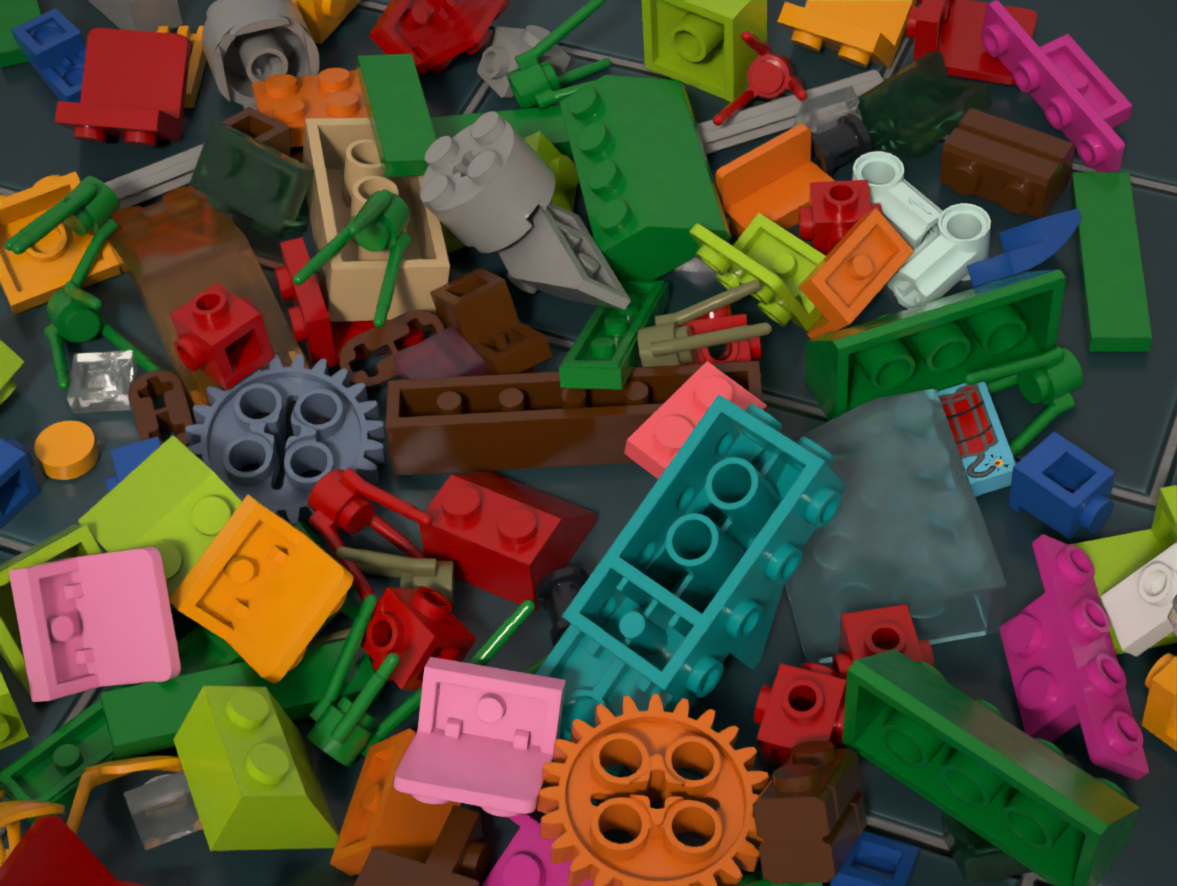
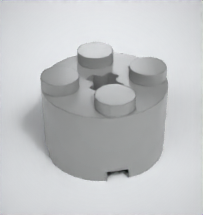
M217 0L209 6L206 12L207 20L202 32V47L217 87L222 96L228 101L231 99L243 105L244 109L250 107L256 110L253 102L251 82L265 81L268 77L276 74H289L294 77L318 74L320 65L318 49L300 10L291 0Z
M490 111L483 114L474 124L466 127L454 137H440L428 148L424 159L429 166L421 182L420 199L468 248L474 246L480 253H491L511 245L533 226L527 218L538 204L544 211L547 208L555 189V175L545 161L506 120H503L495 111Z

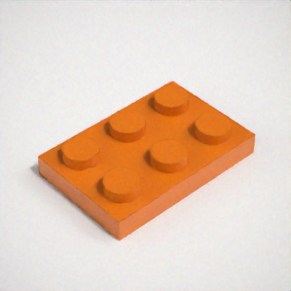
M328 68L317 75L294 77L289 74H276L268 77L265 81L251 82L256 111L291 127V148L304 146L305 118H369L356 70L348 71L343 68Z

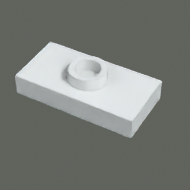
M1177 542L1101 596L1122 651L1137 657L1177 629Z

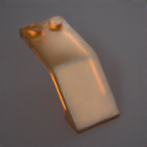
M186 186L169 191L163 196V201L144 208L130 206L118 210L111 217L117 223L118 229L108 238V242L119 266L140 293L182 382L186 399L193 408L194 405L211 406L206 391L208 386L217 387L224 391L226 389L200 369L193 372L184 365L174 348V341L178 337L169 314L217 282L238 297H248L257 306L263 317L273 353L278 355L283 367H291L296 355L303 353L295 341L294 334L246 236L201 186L195 189ZM303 355L304 363H305V368H306V369H310V367H309V365H308V363H307V361H306V359H305V357H304V355ZM270 361L260 367L261 371L269 369Z

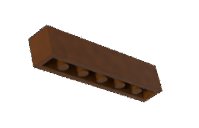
M759 361L710 363L763 402ZM704 364L635 367L622 390L560 388L559 372L388 381L386 432L394 474L412 475L636 463L624 454L627 439Z

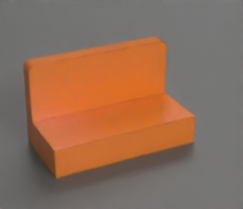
M803 123L716 171V189L729 231L737 238L741 236L758 213L764 215L785 230L799 223V207L809 206L810 182L835 181L811 161V129Z
M877 208L864 214L798 286L822 313V316L806 333L810 339L821 337L828 332L838 331L850 325L913 254L914 250Z
M410 728L378 742L368 749L330 861L332 866L350 877L360 874L373 847L425 864L453 805L459 807L461 803L453 801L444 804L423 803L413 798L411 794L400 792L394 788L395 771L416 735V732Z

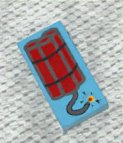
M982 382L974 385L963 383L926 395L925 400L960 501L1010 486L1013 466L1016 463L986 383Z

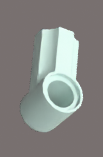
M874 151L863 154L856 159L853 165L852 180H868L870 203L881 204L882 215L913 250L938 230L939 216L943 211L904 179V166L898 157L891 153Z
M960 203L951 205L941 213L938 220V230L914 250L913 254L887 282V286L893 291L900 305L909 309L931 302L936 298L942 297L960 280H971L967 265L989 258L991 219L984 209L974 204Z

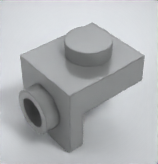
M528 25L526 29L495 26L477 68L478 74L501 98H512L513 92L508 83L506 73L518 68L514 57L531 50L551 32L535 25ZM556 44L537 61L540 64L548 60L556 75L565 73L571 57Z

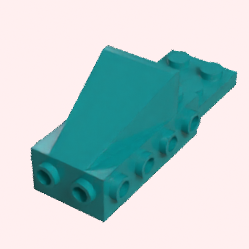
M718 394L561 616L571 624L535 674L566 680L563 704L566 706L567 712L561 719L559 739L572 742V722L575 719L584 721L595 728L596 706L600 704L605 706L615 717L621 715L624 696L631 697L638 711H648L649 702L653 694H659L665 712L673 713L682 698L688 699L689 708H691L698 697L706 696L717 685L724 669L722 663L728 654L754 671L761 661L784 584L797 571L802 560L803 547L817 528H823L830 523L841 505V493L846 488V485L831 468L836 460L834 456L807 437L802 436L798 443L781 434L779 431L783 427L782 424L756 405L750 403L743 410ZM612 765L604 768L610 775L620 778L628 777L633 773L630 769L621 765ZM596 799L591 801L594 806H599L600 804Z

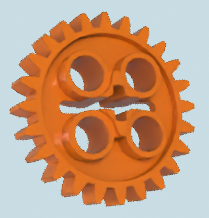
M659 694L652 695L648 711H638L631 697L624 696L621 715L617 717L602 704L596 706L595 728L584 721L575 719L572 722V742L556 739L553 750V760L555 762L544 763L542 768V778H544V786L546 788L538 790L537 811L546 814L541 817L540 837L556 839L551 844V863L561 864L573 860L568 874L567 884L569 886H577L589 878L594 882V886H717V884L720 886H740L743 876L740 869L749 872L755 871L760 852L756 848L764 840L757 836L753 803L767 786L769 776L764 771H750L754 766L757 754L755 747L734 750L739 728L734 725L719 733L715 732L712 729L715 711L712 709L703 713L697 721L689 718L688 699L685 698L680 700L673 713L663 710ZM612 765H621L630 769L634 774L620 778L610 775L604 768ZM681 768L696 769L705 778L700 780L684 779L676 773V770ZM596 799L600 804L599 806H594L591 801ZM650 801L659 802V809L651 808ZM709 803L715 804L718 809L715 811L709 806ZM619 829L632 835L634 840L629 843L617 844L604 838L602 833L608 830ZM684 832L695 833L702 837L706 844L698 847L687 846L678 841L675 836Z

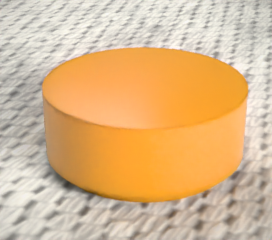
M61 421L47 427L39 434L34 444L35 455L41 470L50 478L57 480L75 479L86 474L94 467L99 457V448L93 431L89 426L79 421Z

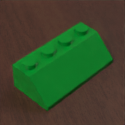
M604 75L591 84L579 88L572 95L559 102L594 241L611 269L621 280L654 281L697 257L695 253L700 246L689 234L695 223L702 225L724 241L731 238L685 86L680 80Z
M1060 269L1024 272L1005 279L993 280L970 290L947 297L936 298L931 302L894 314H886L875 320L840 331L828 332L821 337L806 341L805 382L834 431L925 403L926 395L965 383L964 376L967 373L1042 354L1056 347L1066 277Z
M894 649L857 659L847 669L842 743L1053 886H1096L1129 844L1140 807L1132 803L1121 788L1109 780L1103 778L1095 779L1067 761L1065 755L1054 744L1041 738L1033 739L1007 722L1002 713L992 704L981 699L973 700L948 684L943 675L930 664L922 661L914 662Z

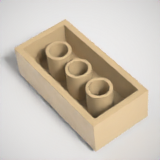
M305 118L302 174L316 254L346 227L353 216L358 214L371 194L384 189L395 193L404 200L410 210V222L403 231L411 237L412 242L404 252L386 320H391L406 312L417 309L429 311L439 318L430 292L448 284L450 264L440 220L420 199V187L423 176L384 177L369 118ZM353 238L319 270L323 298L330 322L374 320L376 305L390 255L389 249L378 252L368 251L361 247L356 239Z

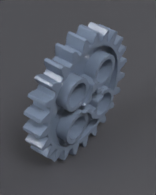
M298 353L291 367H283L278 355L274 354L275 358L270 360L269 369L263 371L260 368L229 390L224 391L217 387L208 386L206 391L211 406L194 405L193 413L196 424L186 426L185 432L190 445L187 448L214 471L241 501L249 494L294 526L298 521H308L315 513L308 505L309 495L316 483L332 470L343 469L345 471L348 468H352L365 481L377 485L379 478L376 465L385 463L384 445L382 444L385 441L383 422L378 421L380 418L377 402L368 401L366 385L363 382L350 387L349 371L346 368L339 370L330 377L327 359L322 358L311 370L305 368L303 354ZM291 401H296L291 415L294 436L289 437L286 442L287 408ZM258 413L270 414L269 416L264 417L262 419L251 418L253 415H256ZM318 418L331 419L324 424L315 425L311 423ZM285 448L284 483L281 489L275 490L274 488L280 475L277 453L283 452ZM247 465H260L257 470L252 472L239 471ZM309 470L322 471L320 475L312 478L300 476Z

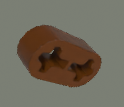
M417 309L406 312L387 321L383 327H374L348 341L340 353L338 369L346 368L349 371L350 387L363 382L366 385L367 393L377 391L388 386V381L400 380L435 362L445 345L446 332L444 325L436 315L429 311ZM416 326L420 333L430 330L433 334L429 338L428 351L421 352L417 345H411L398 352L396 346L408 339L409 327ZM363 351L368 358H371L386 351L388 357L376 364V375L368 378L363 370L355 373L351 370V367L356 362V352Z
M154 370L140 375L133 381L129 389V398L140 440L143 441L158 436L162 445L164 443L162 434L173 431L175 437L186 447L190 446L185 428L194 424L179 377L166 370ZM164 396L166 407L155 410L153 399Z

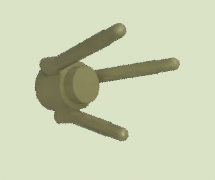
M752 280L678 312L655 316L656 325L639 328L638 348L642 366L686 365V363L696 361V349L768 335L772 331L769 323L744 325L697 335L692 334L689 325L680 327L684 323L759 291L761 288L760 282Z
M348 547L337 548L335 552L336 557L341 560L356 562L363 574L400 578V588L418 589L420 586H425L436 590L452 604L451 612H453L454 561L436 560V558H410ZM351 627L314 637L307 645V648L346 640Z

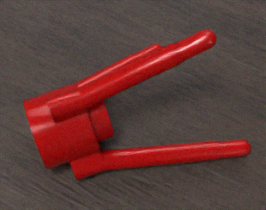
M744 31L741 35L742 40L757 53L758 57L748 69L747 80L749 87L714 116L713 123L716 126H720L728 121L757 96L772 98L789 89L799 101H804L807 98V93L802 86L803 81L800 77L794 76L793 66L789 59L780 53L772 52L768 42H762L750 31Z
M348 468L345 471L343 469L330 471L311 490L308 505L315 513L309 518L308 524L323 536L335 557L337 548L346 547L336 531L342 532L345 530L349 534H355L366 525H369L410 558H425L422 550L375 513V506L371 503V500L426 527L430 526L433 522L430 514L365 481L352 468ZM336 557L338 562L352 573V585L363 601L367 595H375L356 562L341 560Z

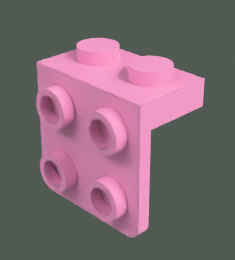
M155 547L69 557L9 570L32 702L51 701L102 686L138 684L153 681L163 682L179 676L181 664L166 585V576L161 554Z
M430 657L424 667L418 731L395 771L394 788L400 792L411 794L413 798L423 803L444 804L450 801L481 806L484 811L495 816L512 817L534 812L538 805V790L545 787L544 778H542L544 763L555 762L553 760L554 742L556 739H559L566 680Z

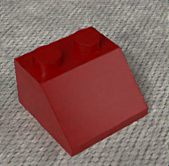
M491 471L451 474L424 510V512L432 516V524L427 527L419 524L425 558L454 561L456 579L518 605H521L525 600H532L535 603L534 611L536 612L540 606L535 596V588L539 581L557 569L566 568L596 524L597 513Z

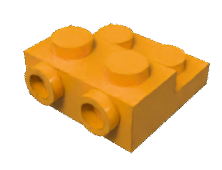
M76 171L64 176H47L36 182L32 188L10 196L0 195V285L14 315L48 302L54 293L63 289L64 285L70 281L94 236V233L90 231L85 236H81L62 222L39 242L20 255L15 254L13 250L8 251L4 247L8 239L56 205L69 191H72L81 182ZM108 239L105 241L80 289L121 274L119 263Z

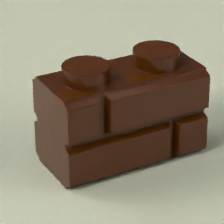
M969 108L959 122L958 128L955 127L944 142L939 182L950 187L958 194L973 195L1001 205L1005 210L1013 214H1026L1037 219L1044 218L1053 208L1055 200L1059 199L1068 186L1075 145L1072 142Z
M829 741L803 742L791 748V755L788 756L780 768L773 772V778L753 803L757 836L764 839L759 846L763 879L771 881V884L825 883L836 877L857 842L858 836L861 835L867 825L863 794L857 792L862 783L858 754L856 752L850 751V748L834 749V744Z

